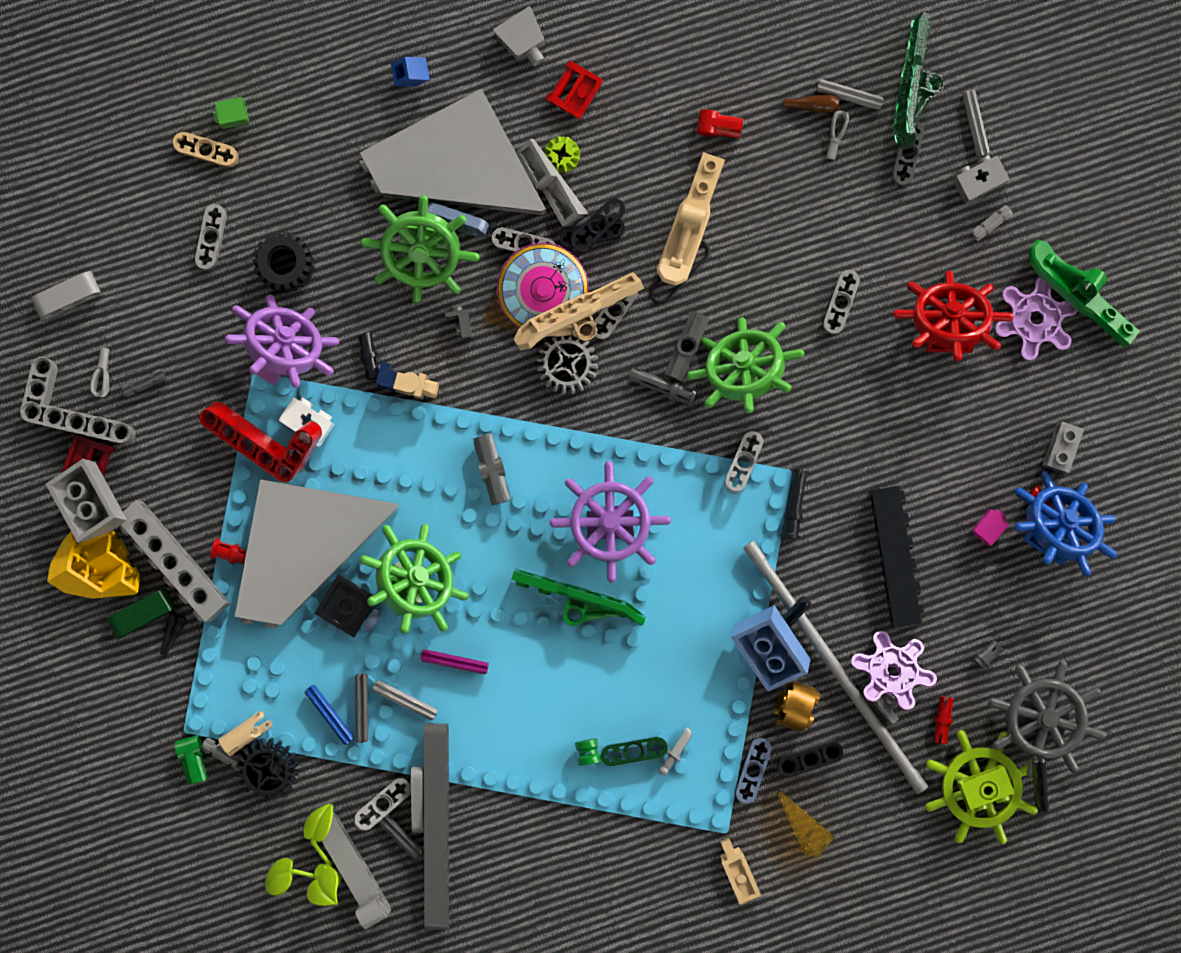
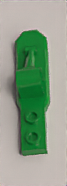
M1037 239L1028 249L1029 263L1037 275L1076 310L1090 317L1121 346L1127 348L1140 331L1098 293L1107 282L1106 274L1097 268L1082 271L1066 264L1055 254L1048 242Z
M517 568L513 572L511 580L516 581L515 585L529 588L530 585L537 587L538 592L546 595H551L553 592L568 597L563 618L570 626H576L585 621L601 620L610 617H627L640 626L644 625L646 616L627 601ZM573 608L577 609L580 612V618L576 620L571 619L568 616V611Z

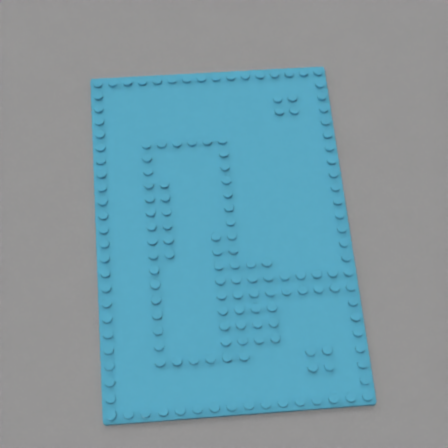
M252 374L244 419L283 447H287L295 431L280 422L279 418L293 398L300 400L303 397L313 404L311 409L317 413L322 410L332 417L330 421L335 425L322 445L315 447L302 471L287 483L277 480L237 451L220 538L221 542L233 546L238 544L241 549L247 551L260 479L399 504V509L284 625H277V629L264 627V622L255 621L254 625L241 623V618L235 617L244 564L236 562V564L232 565L229 564V561L217 557L212 582L232 604L212 622L204 621L184 724L185 733L219 739L257 712L262 711L264 713L263 718L255 723L253 727L260 726L266 721H271L272 726L253 740L258 744L261 738H264L266 743H268L270 738H274V744H277L279 740L283 741L281 745L283 748L290 745L288 751L290 753L295 752V754L411 775L412 767H424V724L448 723L449 782L713 832H728L756 680L755 672L731 636L736 623L769 608L772 587L757 566L750 560L743 547L754 540L775 572L781 541L780 533H782L784 525L783 514L786 512L792 480L791 470L755 463L743 492L734 495L730 494L724 485L734 459L300 380V386L294 388L288 377H282L273 386L257 374ZM311 416L303 418L305 422L312 421ZM491 433L498 456L501 457L506 474L505 481L511 499L505 503L493 506L491 505L486 483L482 480L478 465L479 458L473 438ZM607 461H611L614 465V482L625 484L632 489H635L646 477H652L654 480L653 484L641 496L647 505L649 515L669 516L671 518L669 525H650L648 536L642 545L655 557V564H647L637 553L626 559L616 561V581L613 583L607 580V561L597 560L588 554H585L574 567H569L567 560L579 548L573 537L571 527L552 528L549 524L553 518H571V512L578 497L566 487V479H573L585 491L593 485L605 482L604 464ZM737 461L741 468H748L750 466V462ZM737 473L734 481H731L733 487L740 485L739 479L741 474ZM605 492L592 497L600 506H605ZM614 492V506H619L627 496ZM633 504L628 510H633V516H640L636 505ZM586 505L581 512L580 518H587V511H591ZM428 524L430 527L428 543L435 546L445 557L455 551L461 553V559L450 564L453 574V587L467 592L469 598L466 601H462L450 596L448 602L439 610L448 625V629L444 632L439 630L430 615L425 618H412L409 632L402 634L400 626L403 615L398 616L385 601L374 605L355 638L314 614L338 574L373 595L379 593L375 577L376 569L363 565L360 562V557L366 555L379 560L382 554L391 547L382 531L385 525H389L397 539L402 541L418 539L421 525ZM634 526L635 539L639 533L640 526ZM580 527L584 538L587 540V527ZM600 539L593 547L606 552V539ZM615 539L616 551L628 547L622 539ZM406 552L413 565L415 552ZM397 556L393 558L391 565L399 562ZM424 557L422 567L425 568L431 565V562ZM517 568L627 601L646 616L644 625L640 626L627 617H610L601 620L585 621L579 625L570 626L563 618L568 597L553 592L551 595H546L538 592L537 587L530 585L529 588L515 585L516 581L511 580L513 572ZM437 572L430 575L429 579L439 582ZM426 588L434 601L438 592ZM422 602L418 606H425V604ZM573 608L568 611V616L576 620L580 618V612ZM376 609L381 612V616L372 631L367 632L362 627L372 611ZM426 649L489 663L488 672L483 675L422 662L420 660L422 650ZM356 674L368 675L369 740L364 743L355 741ZM380 680L436 708L438 711L435 718L429 720L373 692L374 684ZM311 685H315L353 734L354 739L347 745L341 742L305 695V690ZM686 727L692 731L690 740L679 755L682 758L681 761L675 760L666 775H661L659 769L667 760L668 754L661 758L616 766H607L603 763L602 759L599 763L578 765L577 758L579 757V752L575 748V742L598 738L599 746L597 747V752L601 756L602 749L607 745L658 736L666 741L668 749L671 751ZM654 741V745L647 747V742L642 743L645 750L644 756H649V750H655L656 754H659L660 749L664 748V745L659 744L658 741ZM631 745L628 747L627 753L630 757L637 758L641 754V749L638 745ZM624 746L619 747L621 752L616 753L613 752V749H608V754L604 755L605 758H609L610 762H613L616 756H622L621 760H626Z

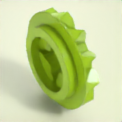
M558 136L550 140L544 149V154L558 173H566L573 170L580 160V149L577 143L569 137ZM565 146L566 154L571 157H563L560 163H558V154H555V152L561 151Z

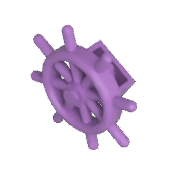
M267 295L265 298L267 308L260 309L253 314H250L238 305L232 307L233 314L247 323L242 335H226L225 342L227 344L244 345L246 352L254 361V364L249 368L251 374H257L273 386L284 375H288L294 388L300 386L298 374L305 373L313 367L327 376L333 374V368L318 358L321 354L322 346H337L339 339L336 337L320 336L319 331L310 321L315 314L313 308H308L303 314H300L291 309L277 307L273 295ZM265 323H273L274 329ZM255 329H258L265 335H255ZM299 332L303 336H295V334ZM303 346H309L310 353L303 349Z
M607 461L604 464L605 482L593 485L585 491L573 479H566V487L578 497L573 506L571 518H553L549 524L552 528L571 527L573 537L579 548L567 560L569 567H574L585 554H588L597 560L607 561V580L613 583L616 581V561L626 559L637 553L647 564H655V557L642 545L648 536L650 525H669L671 518L669 516L649 515L647 505L641 496L653 484L654 480L652 477H646L635 489H632L625 484L614 482V465L611 461ZM605 492V506H600L592 497ZM614 492L627 496L619 506H614ZM635 504L640 516H633V510L628 509ZM586 505L591 511H587V518H580L581 512ZM634 526H640L639 533L635 539ZM580 527H587V540L584 538ZM600 539H606V552L598 550L593 546ZM615 539H622L628 547L616 551Z

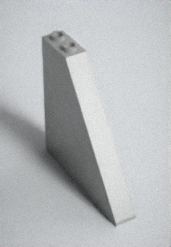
M482 89L360 152L363 158L359 161L365 173L370 171L373 177L370 183L375 192L380 191L383 197L419 201L421 195H426L428 202L537 215L546 214V208Z
M260 479L235 617L241 618V623L254 625L255 621L264 622V627L277 629V625H284L399 509V504Z

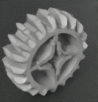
M569 335L568 339L560 336V341H557L556 337L552 336L551 340L554 344L550 345L545 341L544 346L548 350L540 349L539 353L544 358L539 357L536 360L538 363H543V366L537 367V371H545L540 376V379L545 380L549 378L545 385L550 387L554 383V392L558 391L559 386L562 387L563 395L566 394V388H570L571 394H575V386H578L579 390L583 391L584 388L581 383L584 382L590 386L591 382L587 377H596V374L590 371L591 369H598L597 364H591L592 361L598 360L597 355L590 356L595 351V348L590 347L586 349L589 341H584L581 344L579 337L576 338V341L572 340L573 335ZM562 346H574L582 352L569 355ZM556 350L560 360L553 368L549 369V358ZM562 354L568 360H574L571 363L573 373L570 369L561 367L564 364ZM586 358L587 366L585 372L579 378L575 366L582 359ZM566 372L573 381H560L553 375Z

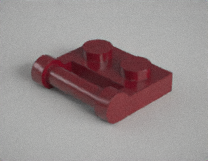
M74 434L62 472L82 459L92 461L94 453L98 449L102 452L97 466L102 475H104L110 454L114 453L115 447Z

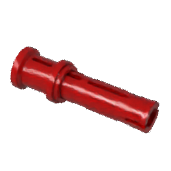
M216 538L211 549L210 558L218 557L229 561V564L232 565L236 564V562L245 564L247 551L241 549L238 544L233 546Z

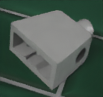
M530 6L493 29L494 36L518 62L528 57L531 64L536 66L545 59L539 51L545 45V40Z

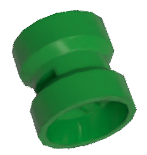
M598 738L575 742V748L579 752V757L577 758L579 766L601 762V756L597 752V747L599 746Z

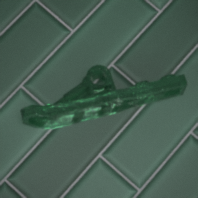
M921 12L912 19L906 61L901 75L893 125L895 141L902 149L906 150L913 147L916 141L915 121L922 114L930 99L941 92L944 87L943 78L939 74L923 69L924 56L928 50V45L926 44L927 35L931 30V23H929L931 14Z

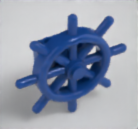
M1043 471L1041 478L1046 489L1042 490L1036 497L1020 487L1014 490V494L1029 504L1027 522H1018L1014 528L1018 532L1027 531L1023 540L1045 554L1042 560L1045 565H1050L1053 560L1061 566L1066 561H1077L1082 575L1087 577L1091 574V569L1086 558L1096 549L1110 559L1117 557V552L1102 542L1104 525L1115 523L1116 518L1114 515L1100 516L1096 507L1085 497L1088 489L1086 483H1080L1076 491L1067 487L1055 486L1050 473ZM1051 501L1054 509L1046 505L1045 502ZM1062 502L1069 505L1068 509L1065 510ZM1088 526L1089 533L1081 527ZM1082 539L1088 544L1080 546L1079 541Z

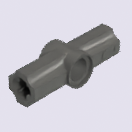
M691 311L664 375L683 382L710 320L709 318ZM684 341L691 342L693 350L688 353L682 351L681 343Z
M492 433L473 438L479 458L480 473L483 482L486 483L491 505L510 501V494L505 481V470L501 457L498 456Z

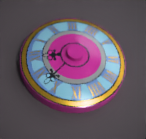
M536 243L516 251L502 267L497 283V296L500 307L509 321L518 328L529 319L581 294L589 293L587 275L580 261L568 250L549 243Z

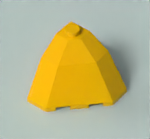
M114 530L81 543H77L74 535L70 532L62 541L50 564L47 582L64 593L91 599L127 596L138 593L140 573L137 567L133 568L127 558L130 553L123 539H118Z

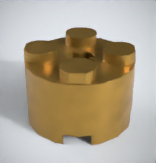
M795 681L784 684L787 688L785 692L780 691L774 710V714H777L778 718L774 719V723L799 732L804 731L805 728L810 729L814 720V715H811L813 706H817L820 693L816 692L814 687Z

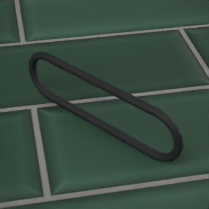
M701 240V243L706 247V255L691 270L688 279L702 265V263L708 258L710 254L709 245L703 240ZM659 277L650 288V298L657 304L666 303L684 283L679 284L666 299L660 301L653 296L654 287L661 281Z

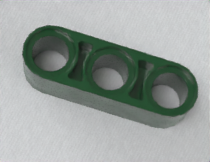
M164 588L106 619L116 639H120L174 611L176 607L167 589Z

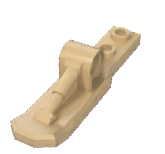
M703 152L688 196L679 206L657 267V273L664 283L677 286L688 279L710 217V201L720 176L724 159Z
M632 272L595 291L570 299L524 323L515 335V344L519 350H527L547 336L573 335L584 341L591 340L597 332L592 315L606 306L609 307L616 304L617 301L625 297L635 295L638 291L644 289L643 284L636 274Z

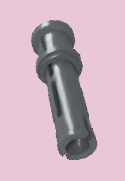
M635 367L632 368L628 377V381L668 395L669 400H678L687 404L689 408L692 407L698 391L697 388L691 389L681 385L679 381L670 382Z

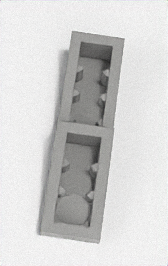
M529 139L516 151L536 190L543 191L563 227H575L588 215V212L534 139Z

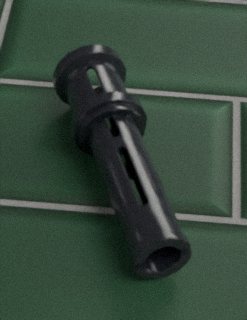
M793 469L788 509L783 514L785 521L783 532L780 533L781 538L800 540L801 538L799 536L800 522L804 518L803 514H801L808 471L802 470L799 479L800 469Z

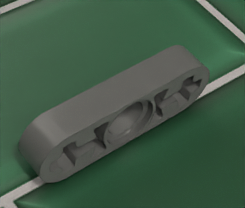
M916 120L907 122L901 133L892 172V181L900 187L907 186L914 177L924 134L923 125ZM914 126L919 134H915L911 143L908 142L911 133L907 129H911ZM906 147L911 148L914 151V157L909 160L903 158L902 149ZM903 164H911L912 167L907 166L905 175L909 176V178L901 181L897 173L902 171Z

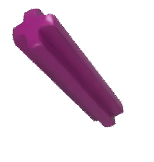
M426 649L422 650L420 657L422 662L483 675L487 674L489 663Z

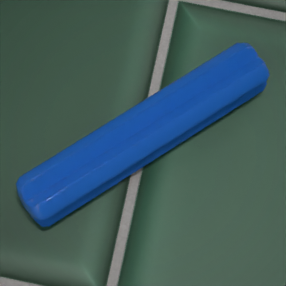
M315 685L307 688L305 695L344 745L350 743L354 739L353 734Z

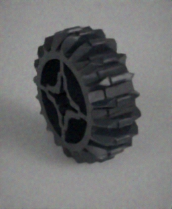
M264 738L259 740V744L256 741H252L251 747L246 746L243 749L244 753H241L238 757L241 762L236 764V768L240 769L237 772V777H243L240 785H248L245 790L247 793L251 789L255 791L253 794L254 798L258 794H262V800H266L268 795L272 800H275L277 794L283 797L285 791L290 792L292 789L291 785H295L297 782L295 776L299 774V770L296 769L299 761L292 760L296 756L295 752L288 753L290 745H287L285 748L281 747L282 740H279L277 744H274V738H270L268 743H266ZM260 753L271 754L270 757L266 759L260 757L257 759L254 757L255 755ZM277 758L282 761L285 771H283L284 768L278 765ZM271 761L269 770L270 772H268L267 775L264 776L266 773V765H268ZM251 767L252 770L257 772L258 780L252 774ZM269 779H273L276 781L278 779L281 780V782L278 784H265V782Z

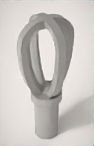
M839 110L833 115L827 159L835 160L838 146L841 143L840 139L843 137L849 122V115L845 111ZM839 115H843L845 120L842 130L835 137L836 119Z
M100 348L97 369L94 371L90 383V392L95 397H105L109 392L107 364L110 349ZM101 371H103L102 390L100 393H97L98 379Z

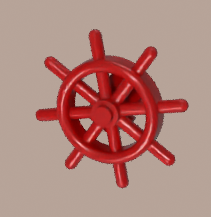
M952 271L945 272V283L933 285L926 290L913 281L907 283V289L918 296L914 310L896 309L893 312V316L896 319H913L914 326L920 334L912 341L914 348H919L925 343L926 352L952 353L953 360L956 362L962 360V353H972L974 346L981 342L995 351L1001 348V344L989 335L993 321L1011 322L1014 316L1009 312H993V308L986 298L994 290L992 284H986L980 290H976L968 285L954 283ZM947 298V304L940 301V299ZM956 299L962 300V301H964V302H963V303H960V302L956 301ZM931 305L937 310H925V308ZM971 307H975L978 312L967 310H969ZM974 321H982V324L977 327L974 325Z

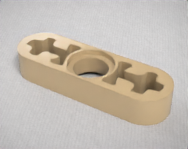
M180 132L173 139V146L179 153L216 165L230 168L235 166L239 159L237 151L232 146L197 135ZM187 138L190 144L195 145V152L193 153L194 149L190 146H184L182 149L179 141H184ZM203 144H210L212 146V152L207 156L200 154V147ZM217 147H220L218 151L223 154H227L230 151L233 158L225 162L222 156L216 155Z

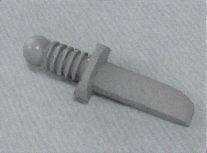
M686 727L672 750L667 749L666 754L669 756H667V760L659 769L661 775L668 773L675 760L681 761L682 758L679 755L692 736V731L688 727Z

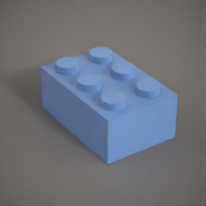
M775 605L735 624L731 638L767 692L808 674L811 659Z

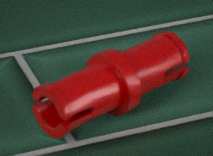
M939 696L937 716H934L936 725L933 742L939 743L940 734H942L941 744H948L949 727L953 723L951 714L954 698L948 697L947 706H945L946 696Z

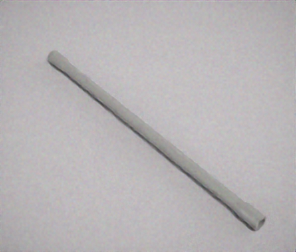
M751 541L743 547V550L760 570L787 610H789L796 601L767 562L765 555L755 541ZM803 613L796 623L902 770L906 780L916 794L923 792L928 787L924 779L911 765Z

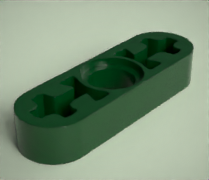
M658 736L607 745L602 749L601 759L607 766L663 757L667 752L668 746L666 741ZM654 741L664 745V748L660 749L659 754H656L655 750H649V756H644L643 742H647V747L653 746ZM638 745L641 749V754L637 758L630 757L627 753L629 746ZM624 746L626 760H621L622 756H616L613 762H610L609 758H605L604 755L608 754V749H613V752L616 753L621 752L619 747Z

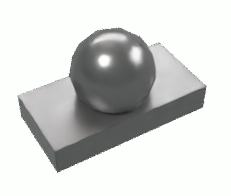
M871 682L863 684L860 688H858L863 697L865 687L868 686ZM883 694L877 701H867L884 725H891L899 720L891 709L897 702L895 697Z

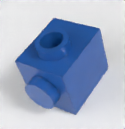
M403 57L391 63L395 86L416 87L430 80L426 58Z

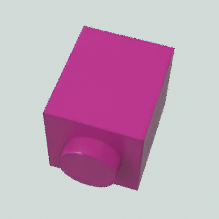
M991 509L987 510L970 531L987 546H992L1010 524L1005 521L1007 517L997 509L995 511Z

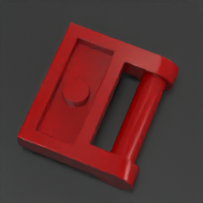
M569 60L565 66V72L552 93H548L545 100L581 120L604 80ZM574 73L578 74L579 77L564 101L561 100L559 97Z

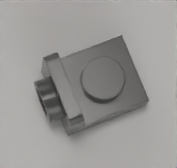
M462 307L449 308V312L444 313L446 320L459 318V321L455 322L457 335H462L463 340L473 339L468 310H463Z

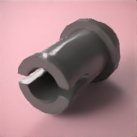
M994 640L980 654H975L976 657L973 660L981 669L989 668V663L1003 652V648L1000 645L992 651L998 644Z

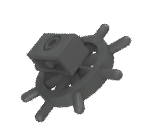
M1065 660L1058 662L1054 679H1036L1031 681L1024 666L1018 664L1015 667V671L1023 686L1013 694L1009 702L996 698L988 700L989 706L1006 711V726L1009 733L995 741L993 748L1000 750L1014 742L1022 751L1031 755L1026 772L1030 778H1033L1032 757L1034 755L1039 756L1041 754L1044 756V759L1063 757L1070 772L1077 773L1079 767L1071 752L1081 743L1085 735L1099 740H1103L1106 737L1104 731L1088 727V714L1085 703L1100 696L1101 690L1096 687L1079 695L1076 690L1064 683L1063 679L1067 669V662ZM1050 688L1045 706L1037 690ZM1060 692L1070 700L1061 706L1056 705ZM1075 710L1076 723L1068 720L1069 712ZM1065 729L1073 731L1066 742L1063 739ZM1032 732L1038 733L1034 746L1028 743L1024 736ZM1046 737H1052L1057 747L1043 749Z

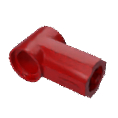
M701 109L696 133L707 137L719 135L740 139L743 118L720 115L715 110Z

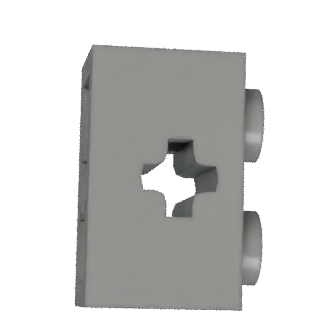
M988 155L977 161V166L971 169L969 166H966L957 171L958 175L954 178L953 182L965 204L1005 185L1010 180L998 156L990 158ZM977 175H979V176H982V175H983V176L985 177V179H984L983 181H982V180H978V181H977V180H976V177H977Z

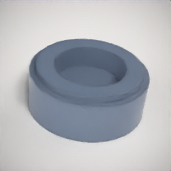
M374 609L362 629L371 632L380 618L381 612Z

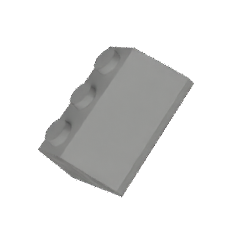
M82 459L46 483L77 543L109 533L127 521L96 462Z

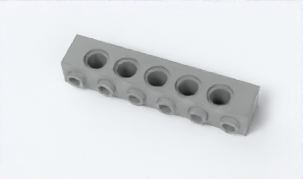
M135 500L123 511L127 521L119 525V529L126 536L130 535L134 539L133 545L141 553L145 552L147 554L150 565L156 570L160 569L164 574V581L170 587L174 586L179 591L178 597L185 604L189 603L194 609L193 614L199 621L212 622L232 604L143 501ZM144 522L146 525V531L144 534L141 535L138 531V527L141 523ZM158 539L161 542V548L156 552L153 549V544ZM173 556L176 559V565L173 569H170L168 560ZM186 574H189L191 577V582L188 586L183 584V577ZM204 591L206 600L201 604L197 597L199 592Z

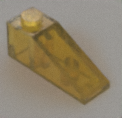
M778 790L776 793L795 838L801 845L799 850L809 858L811 855L818 858L835 838L834 835Z

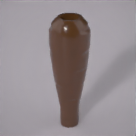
M817 95L794 99L784 98V108H797L819 113H835L839 110V98L834 95Z

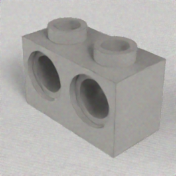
M1065 422L1057 423L1042 467L1061 474L1069 473L1084 429Z

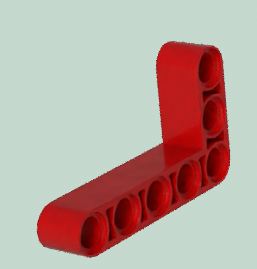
M213 402L199 414V421L206 429L277 480L284 483L290 482L302 471L322 436L320 425L314 421H309L294 433L285 448L221 402Z

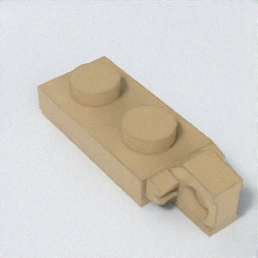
M729 838L720 841L725 851L724 854L720 855L721 862L739 904L741 905L760 897L761 894L743 852H741L739 847L733 849Z

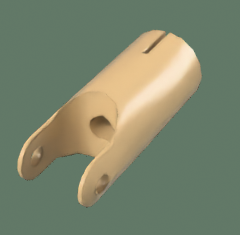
M262 711L257 712L218 739L220 745L229 756L271 728V721H266L260 726L253 727L255 723L263 718L264 713Z

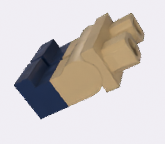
M381 361L376 385L379 388L415 396L416 399L423 400L424 396L436 399L439 385L437 382L428 380L426 374L419 373L418 377L413 372L405 374L395 372L390 363Z

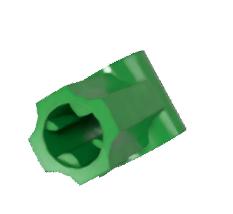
M198 735L175 741L176 754L179 761H182L187 785L208 779L202 757L204 751L201 749L202 742Z

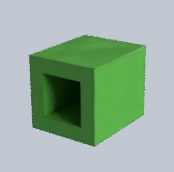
M242 97L215 102L216 110H213L214 120L216 124L219 123L222 129L250 124L246 102Z

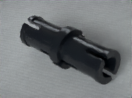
M372 332L357 335L361 348L360 360L363 361L366 380L377 379L379 373L378 352H375Z

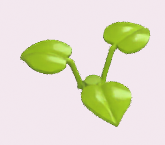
M326 804L313 811L304 825V837L311 840V845L325 861V864L318 865L314 874L292 869L293 861L289 858H282L276 861L270 868L265 881V890L270 895L279 896L285 893L291 885L292 874H298L316 879L310 883L307 890V898L312 904L318 906L338 904L337 887L342 880V875L339 870L332 867L333 862L326 857L316 841H323L329 833L333 816L332 804Z

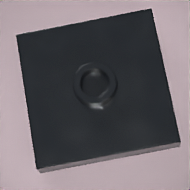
M338 574L314 614L355 638L374 607L369 606L367 603L368 598L373 596V594Z

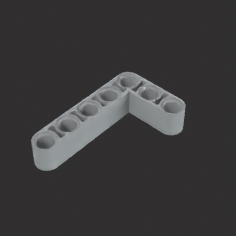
M38 357L33 361L20 411L21 417L25 421L120 444H129L134 440L135 430L131 425L49 406L58 372L57 364L45 357ZM47 362L49 370L42 374L40 367L43 363ZM38 385H42L44 388L40 396L35 394V389ZM33 407H36L38 415L31 419L29 412ZM59 412L60 420L54 424L51 420L52 415ZM81 417L83 424L79 429H76L74 421L76 418ZM103 422L105 430L102 434H98L96 426ZM125 427L128 431L127 436L124 439H120L118 432L121 428Z
M333 812L329 833L322 843L358 902L359 907L355 913L360 924L366 930L385 919L390 913L391 907L339 817Z

